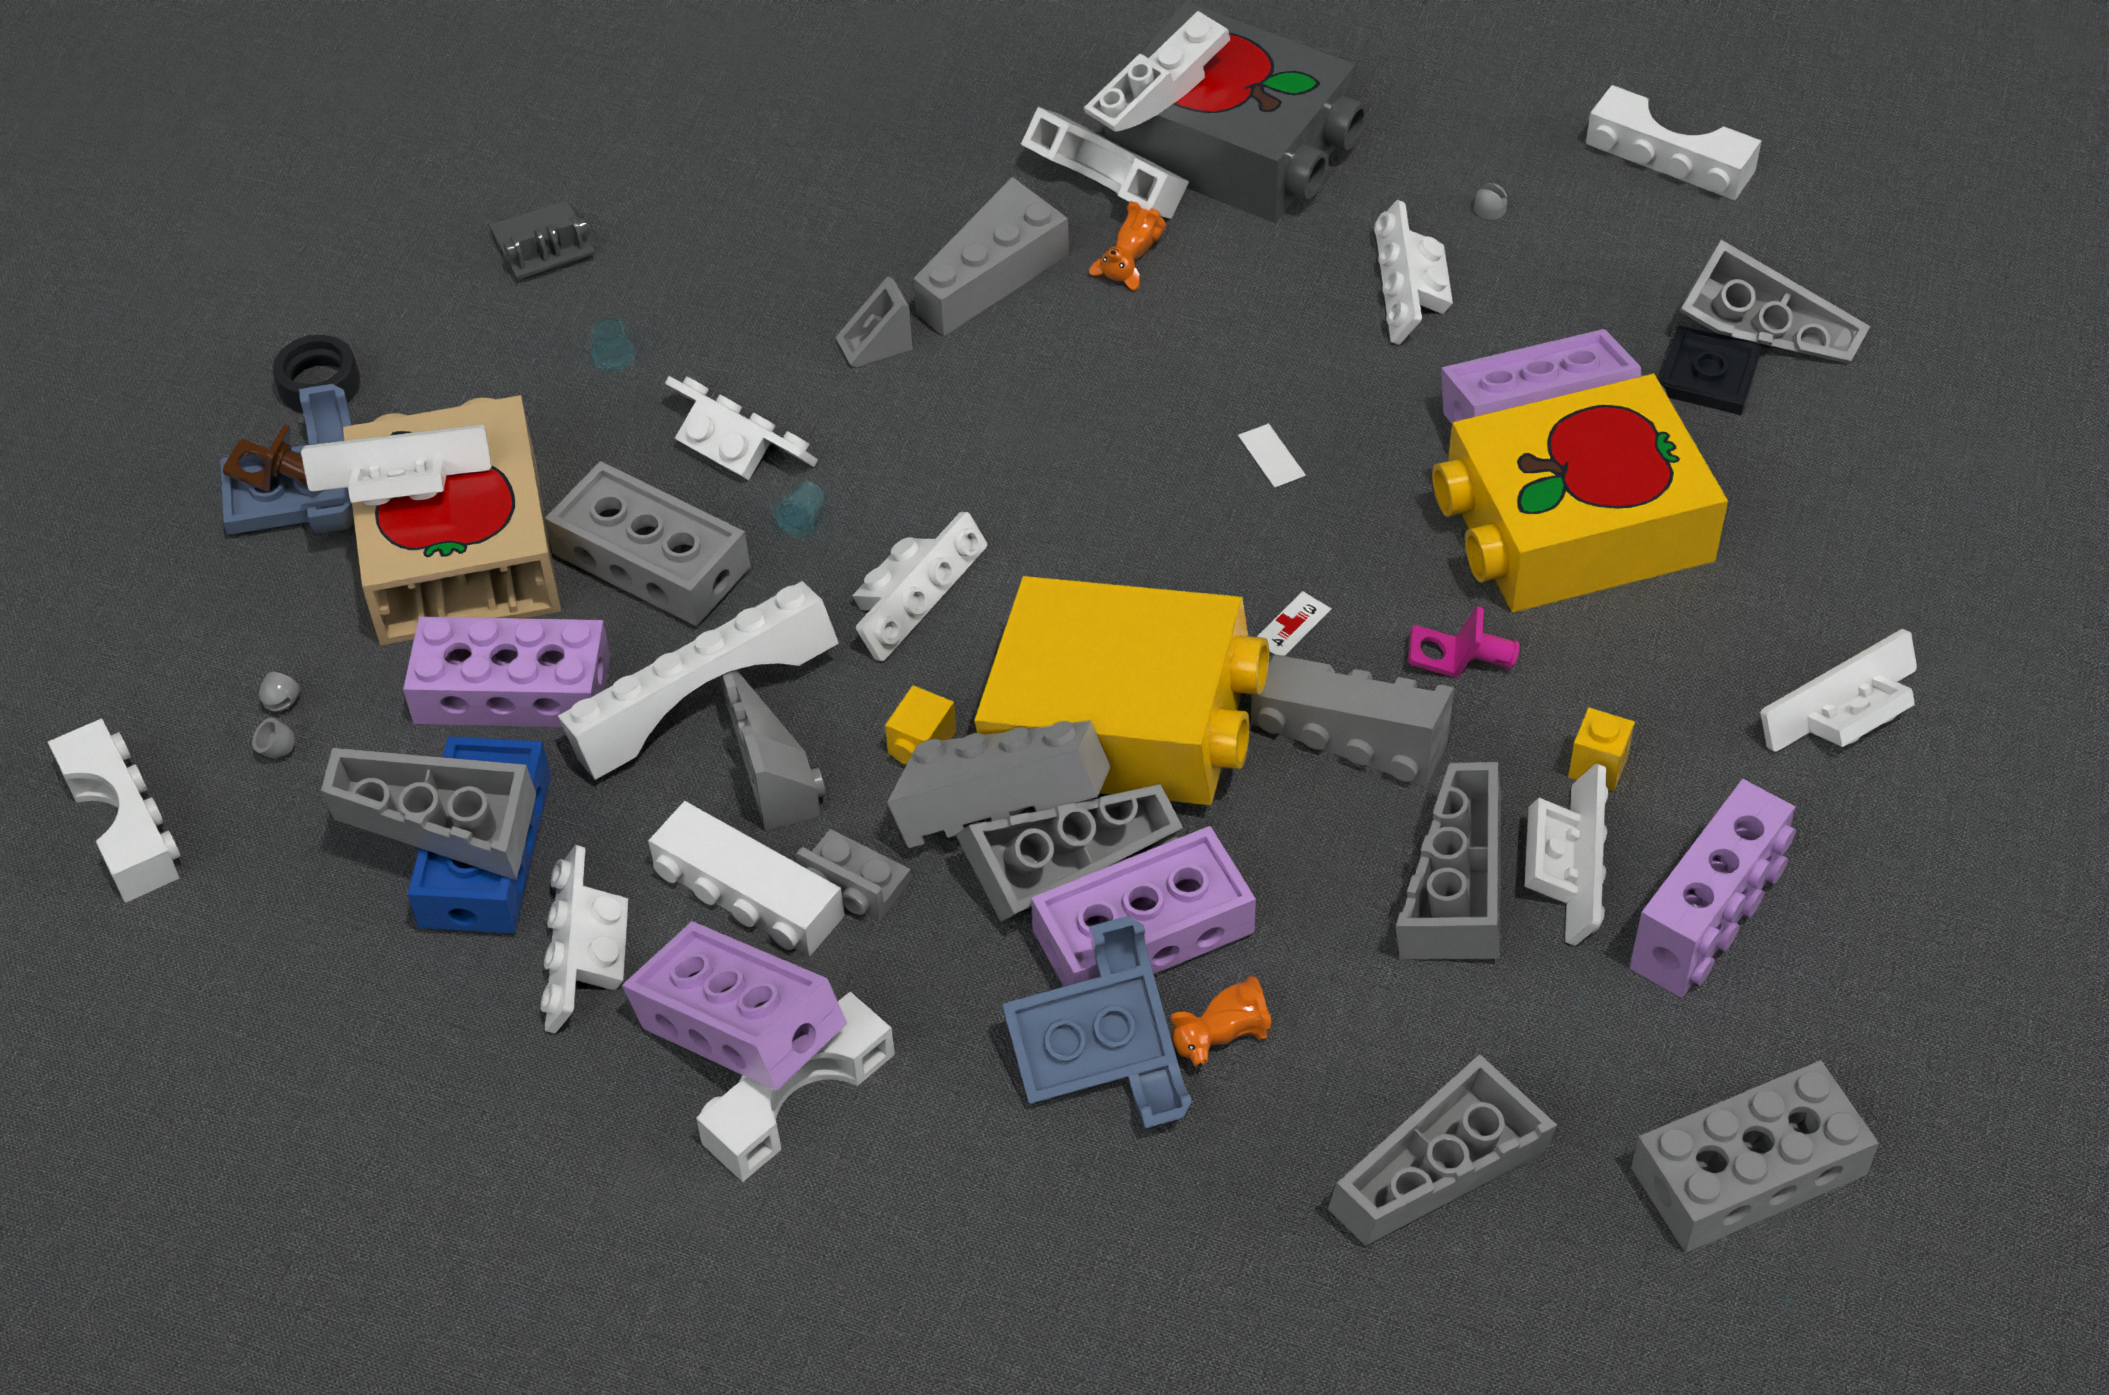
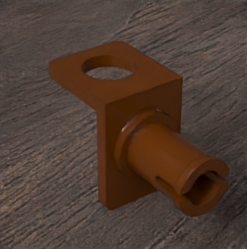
M285 424L270 449L245 439L239 440L223 466L224 475L266 492H270L277 478L281 475L307 485L302 455L292 451V446L289 445L291 427ZM253 455L261 458L265 466L261 471L250 473L241 469L238 462L242 457Z

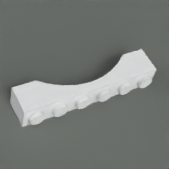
M801 581L796 585L783 588L776 596L760 605L743 610L736 618L722 626L700 634L693 642L673 653L660 656L653 664L635 674L618 679L613 686L595 696L578 701L571 709L558 715V718L577 759L596 780L637 757L645 740L663 716L683 697L704 683L727 672L752 665L781 663L800 666L839 643L823 600Z

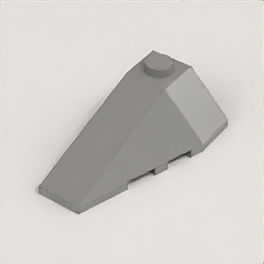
M1723 240L1719 241L1706 258L1688 289L1679 312L1718 334L1847 364L1852 361L1871 327Z
M737 670L719 676L723 695L765 831L821 817L818 797L826 796V791L820 769H810L803 748Z

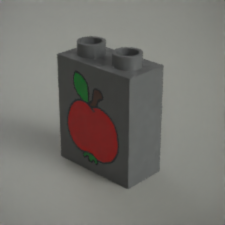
M1186 1L1140 54L1149 58L1197 11L1227 28L1230 41L1203 66L1205 78L1190 92L1160 114L1141 124L1117 132L1105 126V138L1189 181L1186 187L1189 190L1276 223L1297 195L1311 199L1317 193L1326 175L1328 157L1336 147L1350 150L1359 139L1366 121L1367 106L1365 103L1354 100L1357 64Z

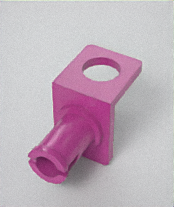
M1476 606L1457 636L1414 625L1410 630L1408 662L1410 665L1455 678L1460 676L1468 662H1471L1473 659L1511 670L1512 665H1515L1520 644L1516 640L1484 633V608ZM1431 641L1436 643L1443 651V658L1436 660L1427 657L1421 650V642Z

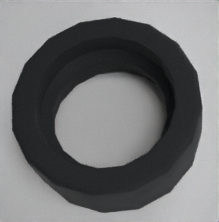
M322 334L299 338L282 348L274 360L273 375L279 394L284 404L295 412L303 413L299 389L334 384L344 390L347 403L353 399L359 390L360 374L354 354L350 346L337 337ZM330 365L340 368L331 378L317 384L294 382L296 376L304 370L315 366Z

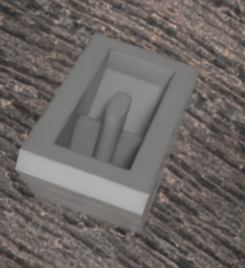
M888 276L836 336L851 366L857 368L913 350L909 306L894 279Z

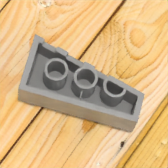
M1011 177L913 278L916 315L943 337L1067 257L1069 255L1068 218L1015 178Z
M1274 654L1269 663L1263 693L1261 695L1252 694L1251 724L1259 726L1266 732L1278 733L1303 742L1310 748L1322 749L1347 758L1354 764L1366 765L1391 774L1398 780L1413 782L1426 787L1447 747L1454 687L1438 684L1435 691L1417 688L1416 680L1398 677L1393 684L1373 680L1372 674L1369 671L1354 669L1353 672L1346 675L1335 673L1330 664Z
M1091 720L1075 723L1061 721L1051 726L1031 729L1018 727L1008 732L987 735L974 733L964 738L943 741L930 739L917 744L887 804L908 848L925 844L926 838L924 835L944 830L948 838L956 836L958 832L966 828L965 824L990 817L992 821L1005 819L1020 814L1025 808L1034 806L1036 812L1098 797L1111 767Z
M332 748L321 788V793L334 820L517 880L536 798V791L527 765Z
M1498 762L1449 763L1434 807L1433 821L1428 835L1424 837L1420 850L1421 858L1416 873L1412 875L1409 883L1404 910L1400 912L1395 926L1400 960L1500 959L1501 790Z
M1161 784L1080 803L1065 804L1043 811L1028 812L1001 820L968 825L958 832L956 836L1001 922L1031 907V897L1106 868L1183 827Z
M1479 1054L1337 1182L1328 1210L1367 1246L1544 1153L1558 1125Z

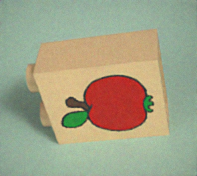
M521 395L497 400L492 398H475L458 407L413 415L386 414L378 417L373 422L343 427L344 441L484 425L492 462L490 470L446 475L444 491L437 492L435 496L428 499L414 500L410 496L391 498L387 503L380 505H366L363 501L352 503L362 588L380 646L414 640L419 617L525 619L562 612L550 541L545 523V512L536 459Z

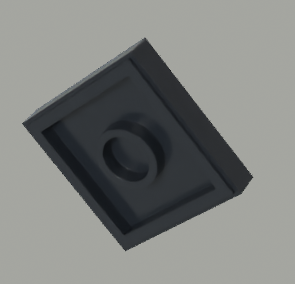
M1678 326L1659 383L1665 388L1668 398L1742 415L1761 357L1763 345Z

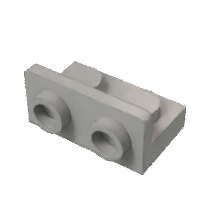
M829 829L812 851L801 847L795 854L797 864L841 888L845 908L854 914H865L879 922L912 881L910 868L832 829Z

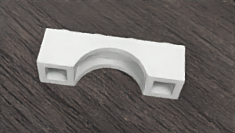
M1614 85L1610 86L1591 111L1586 139L1587 145L1732 200H1736L1756 171L1762 140L1724 126L1714 132L1703 135H1684L1672 132L1659 125L1652 118L1648 108L1649 98Z
M1040 107L1037 108L1021 145L1049 160L1105 185L1118 194L1117 196L1129 202H1138L1143 209L1150 210L1153 208L1161 213L1160 216L1172 219L1189 181L1065 116Z
M101 718L48 741L76 803L100 801L119 808L115 821L96 840V843L124 902H129L180 879L172 861L181 857L169 830L161 834L159 833L156 826L163 824L164 821L153 798L151 797L143 801L140 793L147 790V787L136 764L127 768L124 763L131 756L120 732L110 735Z
M847 993L838 1001L847 1024L778 1091L743 1075L740 1082L727 1093L711 1099L704 1106L701 1114L696 1117L702 1145L742 1182L781 1151L776 1118L783 1102L794 1091L806 1084L820 1080H839L858 1086L895 1055L892 1028L853 993Z

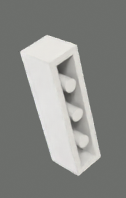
M686 801L678 807L648 840L653 867L664 880L671 883L676 881L693 890L694 894L706 904L713 905L716 903L730 911L741 924L747 927L756 926L770 934L774 941L785 949L792 950L794 948L810 957L845 916L840 887Z

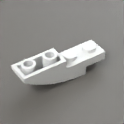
M1197 11L1149 58L1139 54L1084 107L1085 113L1115 132L1131 128L1160 114L1190 92L1205 78L1203 66L1230 41L1228 29Z

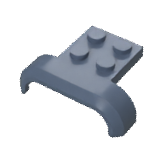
M334 384L299 389L300 402L308 433V445L344 441L343 427L352 426L344 390ZM307 445L292 447V451L301 454L302 448ZM253 455L242 457L238 462L241 469L250 473L261 471L265 466L261 458ZM229 457L221 458L223 523L227 535L309 522L313 533L319 535L350 530L354 524L353 507L348 487L310 491L308 485L281 475L277 478L270 492H266L224 475L223 466Z
M1125 916L1089 926L1092 948L1100 977L1001 1004L1029 1104L1127 1077L1144 1128L1183 1118L1191 1105L1192 1099L1185 1087L1151 967L1145 942V928L1143 924L1131 917Z

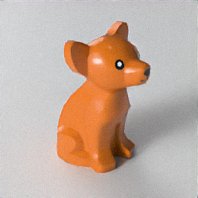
M1130 201L1126 207L1128 211L1127 217L1117 235L1116 247H1110L1102 258L1094 262L1089 269V274L1092 277L1106 276L1115 281H1123L1131 291L1135 292L1139 289L1141 282L1134 260L1146 253L1154 242L1160 240L1166 229V223L1160 217L1161 213L1153 208L1146 210L1141 208L1138 202Z
M1249 976L1244 982L1237 983L1220 992L1210 1002L1201 1017H1196L1192 1013L1185 1011L1170 1015L1174 1025L1170 1035L1173 1047L1181 1057L1191 1059L1195 1067L1203 1066L1208 1062L1210 1045H1225L1245 1035L1255 1036L1258 1041H1261L1268 1037L1266 1030L1271 1029V1017L1267 1010L1263 990L1255 976Z

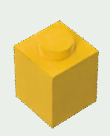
M912 685L885 724L888 754L907 765L917 744L930 739L950 740L956 732L954 701Z
M1588 707L1574 741L1568 778L1578 780L1597 763L1606 767L1605 786L1608 790L1614 792L1628 758L1635 721Z

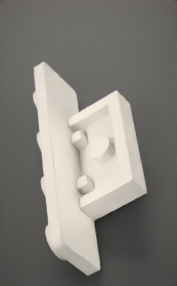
M1396 200L1387 212L1384 211L1380 214L1375 223L1374 232L1377 238L1378 261L1381 268L1382 290L1385 297L1386 320L1389 326L1390 341L1400 345L1421 322L1420 305L1444 314L1453 304L1444 244L1432 237H1425L1409 230L1406 204Z
M668 376L665 382L666 385L695 402L674 438L682 444L747 480L751 478L770 444L812 467L816 465L818 459L806 452L810 445L806 441L786 431L783 438L774 434L773 430L776 425L755 413H752L749 419L739 414L742 407L720 394L716 401L705 396L709 390L707 387L687 376L683 383Z
M484 425L307 445L301 451L307 485L310 491L348 487L351 503L363 501L366 505H380L387 503L391 498L410 496L414 500L428 499L435 496L437 492L444 491L446 475L490 470L492 464Z
M960 512L936 539L908 537L897 542L892 547L891 554L878 568H875L866 575L863 585L852 595L860 610H870L856 625V630L875 660L884 661L986 549L987 542L970 513Z
M1904 629L1895 632L1764 707L1760 714L1767 748L1777 752L1810 732L1844 747L1847 744L1856 742L1862 735L1881 724L1892 721L1898 714L1914 706L1912 689L1898 683L1899 680L1912 674L1917 669L1911 632Z
M1597 763L1573 783L1571 787L1570 810L1538 798L1528 807L1524 887L1567 903L1565 942L1576 946L1589 934L1596 932L1601 926L1605 914L1604 907L1602 906V884L1606 875V868L1603 865V848L1607 836L1604 816L1608 788L1605 786L1606 767Z
M575 845L564 860L559 859L556 862L551 876V886L556 888V896L550 908L547 921L548 928L553 929L552 942L548 946L544 959V968L550 971L549 983L541 999V1011L546 1013L545 1031L554 1034L573 1012L576 980L616 990L623 982L628 898L583 886L585 847Z

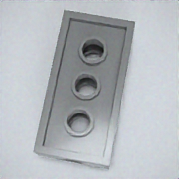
M602 461L545 517L551 549L554 555L695 626L707 616L750 568L745 531Z
M1819 1060L1640 1135L1631 1169L1684 1252L1687 1253L1868 1175L1879 1142L1824 1063Z

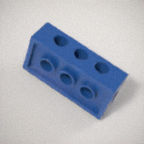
M448 736L443 758L527 765L536 791V798L517 880L419 848L407 894L418 928L515 934L551 779L543 741Z

